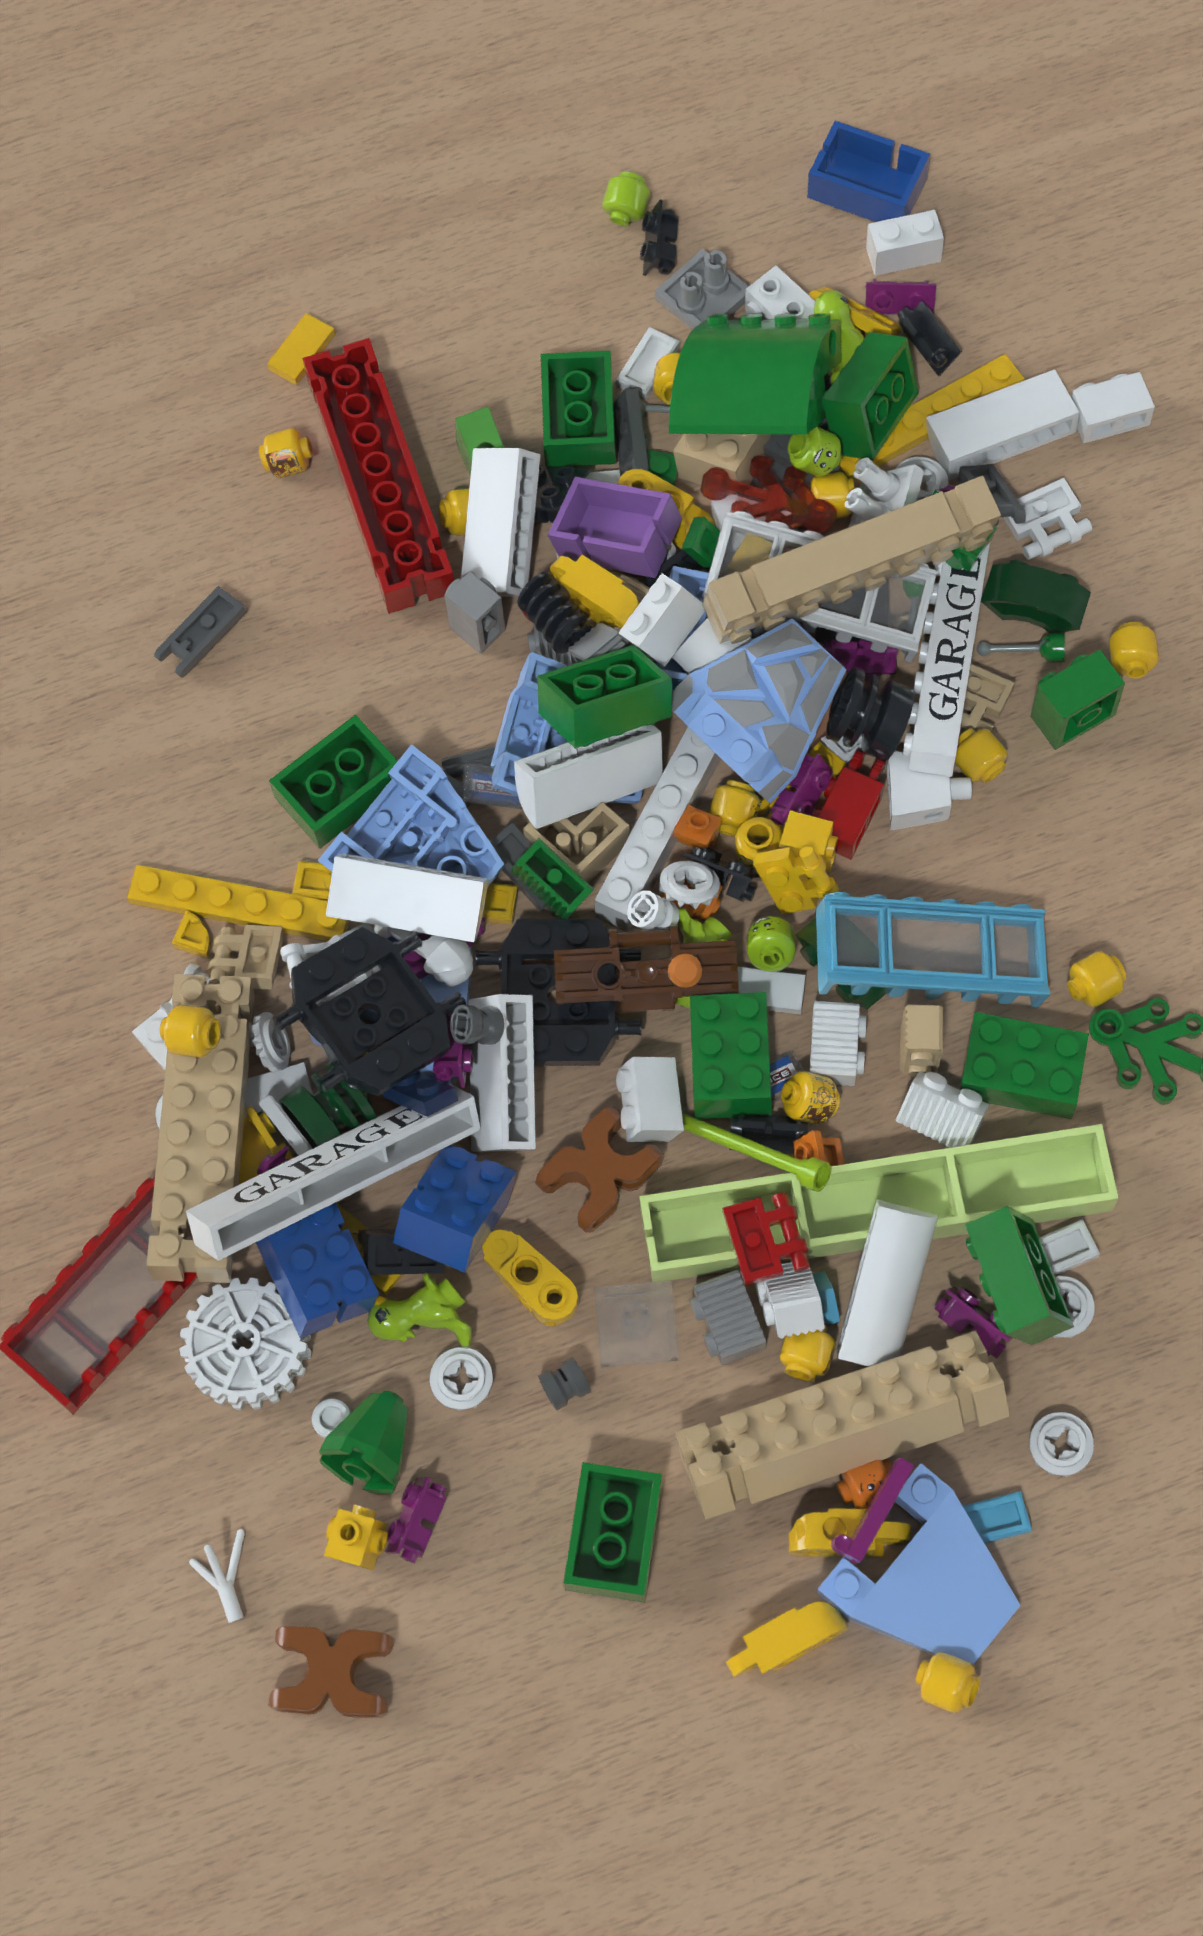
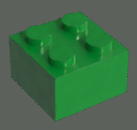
M1100 649L1089 656L1084 653L1076 657L1069 664L1068 668L1059 673L1056 671L1050 672L1039 681L1030 717L1054 750L1115 716L1125 682Z

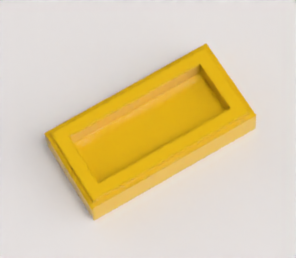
M305 313L268 361V370L298 385L306 374L302 358L323 352L335 336L334 328Z

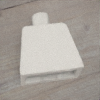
M895 751L887 760L890 830L945 821L949 819L951 800H970L972 797L971 777L950 778V776L908 770L910 755H903V752Z

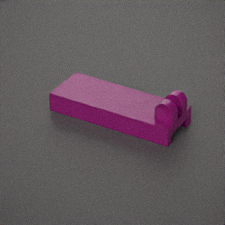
M901 1457L894 1460L852 1537L849 1538L841 1534L831 1540V1548L853 1564L861 1563L915 1465Z

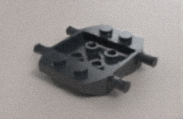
M600 918L517 919L502 948H498V950H476V966L498 965L499 970H502L501 994L532 995L534 1066H600L615 1045V1040H619V1035H642L641 1019L619 1020V1018H615V1001L564 1003L561 1005L551 1003L548 997L552 991L556 990L554 964L522 965V959H554L553 950L609 947V934ZM641 948L619 949L620 960L640 961ZM611 963L603 964L597 973L598 980L605 985L614 984L616 982L617 966Z
M360 927L291 969L293 1003L291 1007L276 1016L274 1015L272 1018L280 1031L300 1020L308 1032L322 1045L334 1067L316 1078L319 1087L322 1086V1091L327 1092V1090L343 1081L348 1087L379 1096L449 1052L448 1016L459 1005H466L464 997L461 998L462 995L459 992H456L441 1003L434 1001L404 960V956L422 947V941L420 938H417L418 935L415 932L398 943H392L390 940L364 927ZM376 966L380 968V971L322 1006L318 1007L316 1004L317 1001ZM364 1009H372L378 1013L380 1019L376 1023L366 1024L360 1020L358 1013Z

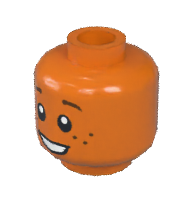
M888 1458L874 1460L842 1473L843 1480L836 1484L845 1505L853 1503L856 1509L868 1508L891 1467Z

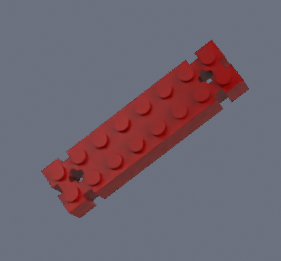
M370 338L344 345V353L331 357L330 351L327 350L302 359L314 401L317 403L319 415L375 577L378 578L379 588L387 612L390 614L416 606L414 597L427 594L429 601L444 597L448 586L454 581V576L445 549H442L437 526L382 372H379L378 361Z

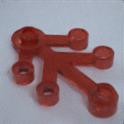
M765 456L753 457L749 468L750 475L758 479L764 489L731 480L727 471L719 467L711 468L703 475L700 490L703 496L710 500H722L730 493L759 502L751 505L746 501H735L731 506V513L735 511L751 514L754 519L766 516V523L770 521L782 522L788 525L789 529L804 525L813 532L828 530L836 520L837 512L834 506L825 500L816 499L804 483L806 472L793 466L786 468L783 484L788 489L793 490L799 500L790 498L772 475V462ZM781 511H788L794 514L785 516Z

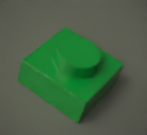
M647 450V471L675 486L678 471L674 454Z
M694 517L682 549L702 567H711L720 530L707 518Z

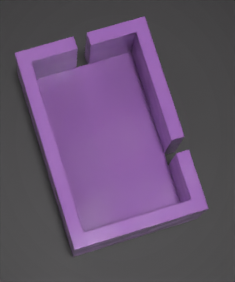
M575 477L548 533V537L559 557H569L576 562L583 554L606 569L656 578L667 554L665 545H671L682 517L669 493Z

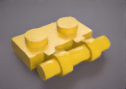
M811 846L802 848L799 852V857H795L790 847L755 854L753 865L781 914L814 909L817 906L818 897L822 900L825 895L839 891L834 878L828 876L825 871L826 863L822 856L816 854Z

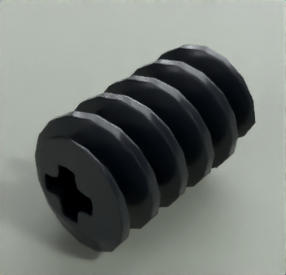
M542 572L523 587L518 596L517 604L522 611L526 612V617L531 622H534L535 628L543 633V638L551 643L552 649L556 653L564 654L569 652L570 646H573L581 637L590 632L592 627H582L586 622V616L583 613L576 614L578 606L575 603H568L569 595L567 593H559L561 590L559 583H550L552 580L550 572Z

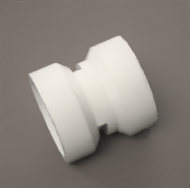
M638 892L628 904V919L631 924L647 931L669 930V926H677L679 909L672 901H667L666 898H661L653 892Z

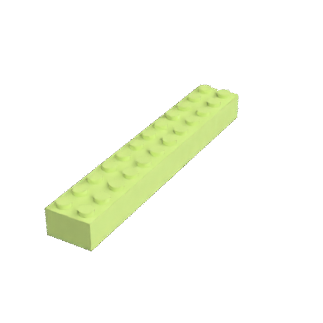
M1102 1124L831 1166L829 1181L820 1192L803 1187L800 1181L797 1180L796 1175L785 1173L639 1196L652 1283L740 1270L722 1208L761 1197L764 1210L767 1212L775 1209L772 1196L782 1192L787 1193L790 1205L796 1208L798 1219L796 1220L797 1228L801 1239L806 1240L809 1252L806 1253L807 1259L864 1250L877 1200L938 1215L932 1238L938 1239L968 1234L965 1224L1006 1206L1033 1219L1034 1223L1110 1212L1113 1211L1119 1199ZM771 1226L770 1230L775 1245L785 1243L781 1226ZM791 1258L780 1260L781 1263L792 1262Z

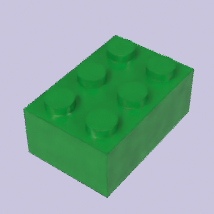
M869 332L863 342L855 349L853 356L846 366L841 369L832 386L824 393L822 398L823 409L826 414L829 432L839 438L842 456L859 459L869 458L873 461L919 394L907 337Z
M611 350L541 354L545 467L616 464Z
M635 645L537 676L538 713L575 749L589 746L594 742L612 736L622 735L627 731L642 726L653 725L657 721L672 717V679Z
M355 714L272 777L269 782L275 799L317 847L321 849L338 836L341 831L343 832L361 818L390 782L391 777L388 773L398 760Z
M766 992L690 996L695 1118L772 1115Z
M975 1012L971 1024L959 1090H973L981 1095L982 1101L985 1103L1072 1119L1078 1102L1089 1033Z
M1006 1206L965 1224L969 1237L966 1238L967 1248L971 1256L980 1263L983 1273L979 1275V1279L985 1293L988 1296H992L997 1310L993 1311V1316L1002 1333L1006 1332V1335L1029 1345H1034L1074 1327L1033 1219Z
M582 1462L563 1581L565 1591L645 1603L663 1485L662 1474Z

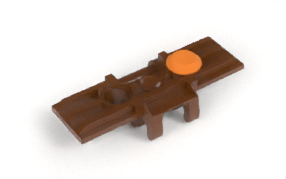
M669 926V930L618 933L617 929H609V947L553 950L556 1004L621 1001L620 1013L662 1009V1011H673L675 1009V998L694 995L739 993L736 940L679 943L677 926ZM670 945V956L657 960L630 961L620 960L619 948ZM606 963L616 965L619 970L618 980L611 985L601 983L597 976L599 968Z

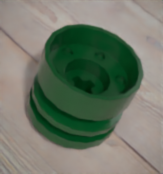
M331 1062L323 1066L326 1073L334 1068ZM315 1072L311 1075L318 1091L315 1095H312L302 1085H298L283 1096L279 1102L290 1120L314 1149L342 1135L341 1131L345 1128L350 1131L359 1127L360 1124L357 1119H360L365 1124L377 1118L371 1105V1100L364 1091L348 1087L342 1081L327 1090V1092H324L321 1089L322 1086L319 1087L316 1080L317 1077L322 1075Z

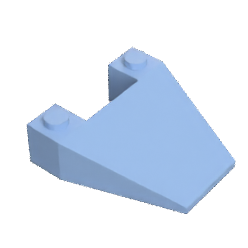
M920 1463L906 1480L895 1503L923 1525L922 1528L876 1584L843 1557L819 1586L817 1595L835 1609H838L842 1616L850 1622L929 1654L935 1655L938 1652H944L974 1664L1021 1605L953 1489Z

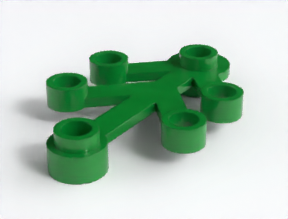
M1155 998L1150 1000L1146 1006L1123 1014L1113 1009H1101L1094 1013L1088 1027L1090 1036L1098 1044L1108 1046L1118 1069L1116 1080L1120 1087L1133 1089L1141 1079V1071L1136 1065L1131 1063L1124 1043L1138 1049L1154 1085L1152 1090L1153 1099L1159 1104L1166 1105L1171 1103L1177 1094V1087L1173 1081L1169 1080L1160 1058L1200 1075V1079L1203 1082V1058L1167 1044V1042L1184 1036L1189 1039L1198 1038L1203 1032V1018L1199 1014H1187L1181 1021L1143 1034L1131 1029V1027L1146 1021L1153 1024L1164 1022L1169 1014V1005L1165 1000ZM1158 1006L1163 1010L1164 1014L1156 1016L1152 1014L1150 1008ZM1194 1021L1198 1024L1199 1029L1191 1031L1187 1028L1186 1023ZM1110 1024L1114 1028V1032L1110 1034L1104 1033L1101 1025ZM1126 1071L1132 1072L1135 1075V1080L1131 1082L1126 1081L1122 1077V1073ZM1163 1086L1169 1088L1171 1095L1168 1097L1160 1095L1158 1088Z

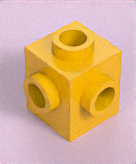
M354 1505L352 1512L338 1508L336 1516L330 1520L327 1527L326 1537L328 1543L324 1556L373 1571L378 1555L383 1553L387 1544V1523L376 1520L377 1511Z

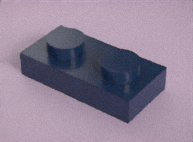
M416 1072L383 1093L384 1098L427 1117L458 1101L454 1086L421 1072Z

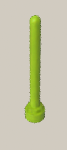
M682 1113L685 1131L796 1175L797 1180L800 1181L803 1187L820 1192L829 1181L831 1166L828 1162L815 1157L799 1160Z

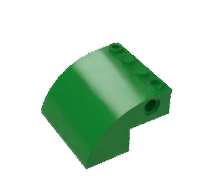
M826 313L811 314L808 316L809 320H796L795 314H778L774 316L775 320H762L761 314L742 315L741 320H728V315L726 314L707 316V320L690 332L679 355L671 392L669 434H809L826 419L822 401L825 393L824 376L839 365L842 360L841 319H830V314Z

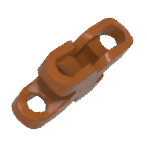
M614 1106L606 1107L585 1125L581 1134L583 1150L571 1146L562 1148L543 1166L536 1177L535 1184L546 1193H554L567 1183H580L588 1188L591 1195L579 1210L577 1216L578 1226L585 1233L593 1232L615 1213L619 1203L617 1188L629 1192L638 1190L659 1169L664 1159V1153L654 1145H646L642 1150L633 1155H620L612 1150L609 1143L621 1128V1112Z
M283 1626L276 1630V1643L286 1651L304 1654L307 1657L309 1669L305 1679L297 1686L272 1690L268 1702L270 1708L279 1712L313 1715L322 1711L330 1698L333 1707L345 1717L382 1718L387 1715L388 1704L386 1700L378 1694H370L358 1690L355 1687L354 1673L357 1665L364 1659L389 1655L393 1649V1637L382 1632L347 1630L340 1634L334 1646H332L326 1634L316 1627Z

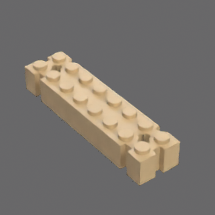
M980 476L959 484L948 492L936 493L752 565L746 571L740 573L737 571L711 581L707 589L708 595H705L702 605L719 644L729 640L731 644H736L749 638L752 635L750 630L756 627H764L766 631L772 630L785 623V618L797 613L799 617L808 616L819 609V605L825 602L832 601L833 604H838L852 597V592L865 587L866 591L874 590L887 582L886 578L899 574L900 578L907 577L920 569L919 565L930 561L934 565L942 563L953 556L952 550L965 548L967 552L975 550L986 544V539L994 531L993 526L996 525L1001 514L984 477Z
M174 974L173 1008L179 1005L205 1007L211 1010L215 1018L220 1022L221 1036L218 1046L212 1049L208 1055L201 1058L174 1055L167 1049L151 1222L156 1235H149L146 1265L152 1280L184 1281V1272H196L199 1282L231 1283L233 1254L217 1261L194 1244V1240H186L192 1234L186 1210L239 1185L251 1033L248 1022H253L255 999L251 977L220 976V984H207L205 975Z
M973 1331L946 1340L947 1348L936 1352L931 1346L729 1413L720 1417L722 1424L707 1428L706 1423L703 1422L676 1431L675 1435L683 1465L690 1483L694 1487L696 1498L705 1520L736 1510L734 1504L736 1501L749 1498L750 1503L754 1504L845 1473L874 1460H884L963 1433V1424L976 1420L979 1427L1010 1417L1004 1382L993 1362L989 1363L987 1351L977 1332Z

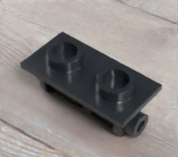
M660 199L651 211L646 212L642 222V231L646 232L645 241L640 251V260L644 261V276L648 274L651 268L658 269L660 274L668 275L676 266L677 245L667 243L665 240L673 243L677 240L678 216L675 215V211L672 209L662 210L663 200Z
M921 301L914 310L906 307L898 313V324L902 327V330L937 376H941L962 353V350L924 301Z
M739 1115V1117H731L730 1132L784 1154L794 1155L793 1142L808 1133V1123L801 1122L798 1119L793 1120L789 1116L743 1117V1115Z

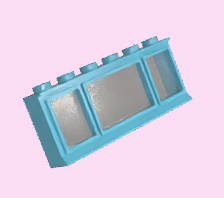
M846 892L830 893L824 896L816 908L819 994L826 995L834 984L851 985V994L853 995L866 994L871 987H888L889 997H901L908 989L925 990V998L929 1000L940 998L945 991L961 992V1000L964 1002L975 1001L982 993L997 994L998 1003L1000 1004L1012 1003L1018 996H1030L1031 1007H1039L1050 996L1044 931L1045 910L1032 909V906L1027 904L999 907L993 902H979L969 905L960 904L958 900L954 899L924 902L920 897L894 900L887 899L886 896L880 894L868 895L864 898L850 897V894Z

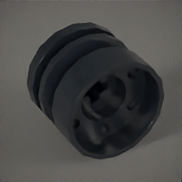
M853 667L846 675L833 698L826 727V738L833 742H839L843 737V745L852 747L862 735V753L886 761L895 752L906 730L914 704V690L891 680L878 693V675L872 673L865 679L864 670Z

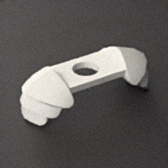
M375 925L374 928L376 934L386 939L392 935L399 941L413 933V931ZM432 935L428 940L422 941V947L414 950L427 959L424 964V970L427 973L433 974L437 981L445 982L448 987H453L467 981L473 971V957L470 953V948L464 940Z

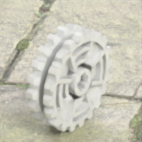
M250 1277L247 1284H241L240 1280L235 1278L231 1279L229 1287L223 1288L220 1284L213 1286V1295L210 1297L201 1295L197 1299L199 1304L197 1311L189 1310L185 1316L190 1322L189 1327L181 1328L180 1337L185 1340L186 1345L180 1348V1355L188 1363L184 1367L187 1374L191 1376L193 1381H196L195 1385L205 1396L210 1394L215 1403L221 1406L228 1401L234 1410H242L245 1404H250L256 1410L262 1409V1402L267 1399L272 1404L280 1401L279 1393L283 1390L291 1393L296 1388L292 1382L296 1376L303 1377L306 1372L302 1362L311 1358L312 1351L305 1343L311 1340V1334L299 1338L274 1283L268 1282L263 1287L258 1278ZM245 1338L248 1341L251 1340L253 1345L247 1350L245 1347H241L239 1342Z

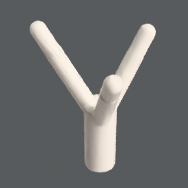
M243 1529L237 1531L226 1578L213 1548L209 1544L205 1545L204 1551L214 1575L195 1558L189 1561V1564L218 1590L228 1623L244 1618L233 1586L245 1535Z

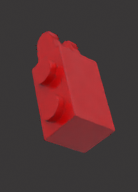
M859 750L853 755L848 767H843L838 778L831 777L830 783L824 792V797L827 800L823 808L816 807L812 814L813 817L833 822L832 836L838 837L835 849L836 854L852 860L882 800L884 784L879 782V779L886 766L885 761L878 759L873 764L868 777L858 773L865 754Z

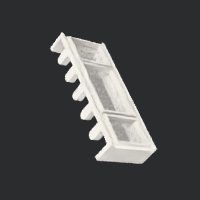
M742 511L726 512L701 602L703 603L705 595H708L707 589L711 581L737 571L738 573L746 571L752 565L824 538V536L813 531L802 533L791 530L788 525L778 521H770L769 523L754 519L751 514ZM924 563L919 565L920 569L907 577L900 578L899 574L886 578L887 582L874 590L866 591L864 587L853 591V596L841 603L833 604L832 601L820 604L819 609L808 616L799 617L797 613L787 618H793L802 622L801 627L808 633H814L817 626L836 631L835 639L840 642L848 643L852 636L872 641L871 650L883 653L888 646L906 651L904 661L911 663L918 652L919 641L938 571L930 569Z

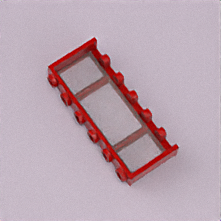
M155 1177L153 1179H146L138 1187L135 1193L136 1197L126 1208L124 1206L119 1208L109 1220V1227L100 1236L96 1235L86 1243L82 1250L83 1255L73 1265L69 1264L64 1267L55 1279L56 1284L47 1294L42 1293L36 1297L29 1306V1313L19 1324H12L2 1335L0 1350L5 1356L72 1415L77 1412L198 1278L196 1272H184V1281H159L151 1279L146 1265L149 1235H156L151 1222ZM192 1234L186 1240H193Z

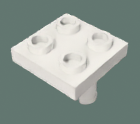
M863 458L858 461L853 475L862 482L860 488H855L848 493L846 497L848 501L845 502V507L853 512L849 527L916 502L924 471L916 464L885 472L869 458Z

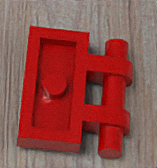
M786 1192L772 1196L775 1209L767 1212L764 1210L761 1197L722 1208L745 1286L782 1276L783 1268L780 1260L785 1258H791L795 1272L803 1271L810 1267L806 1256L809 1249L806 1240L801 1239L796 1224L798 1214L795 1206L790 1205ZM771 1226H781L785 1243L775 1245L770 1230Z

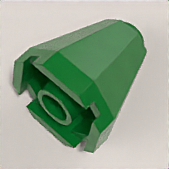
M391 1391L371 1393L326 1436L319 1450L320 1455H322L320 1464L341 1481L352 1486L354 1478L367 1482L362 1490L372 1494L394 1493L400 1480L408 1408L403 1404L404 1400Z

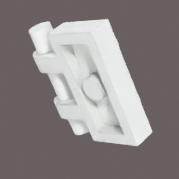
M1065 478L1017 499L1025 510V523L1016 524L1012 517H1003L1017 541L1029 535L1032 538L1033 543L1023 547V553L1028 560L1037 556L1045 557L1053 553L1054 548L1065 543L1074 544L1080 541L1083 535L1092 531V525L1087 518L1077 523L1073 519V515L1080 513L1081 504ZM1058 523L1061 530L1053 534L1047 535L1044 531L1045 528Z

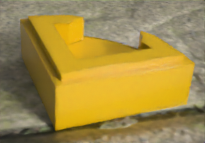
M185 911L172 945L176 949L208 959L211 950L208 931L195 914Z

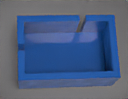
M834 121L823 143V150L820 149L808 173L807 198L874 222L910 215L927 180L930 153L901 144L898 153L897 169H894L892 166L895 141Z
M449 1145L441 1149L418 1182L417 1189H413L402 1205L393 1243L466 1272L506 1210L517 1171L487 1159L479 1162L477 1161L478 1155L460 1147Z
M336 1202L255 1242L299 1338L331 1327L335 1318H337L339 1323L368 1313L379 1295L349 1230L341 1231L345 1221Z

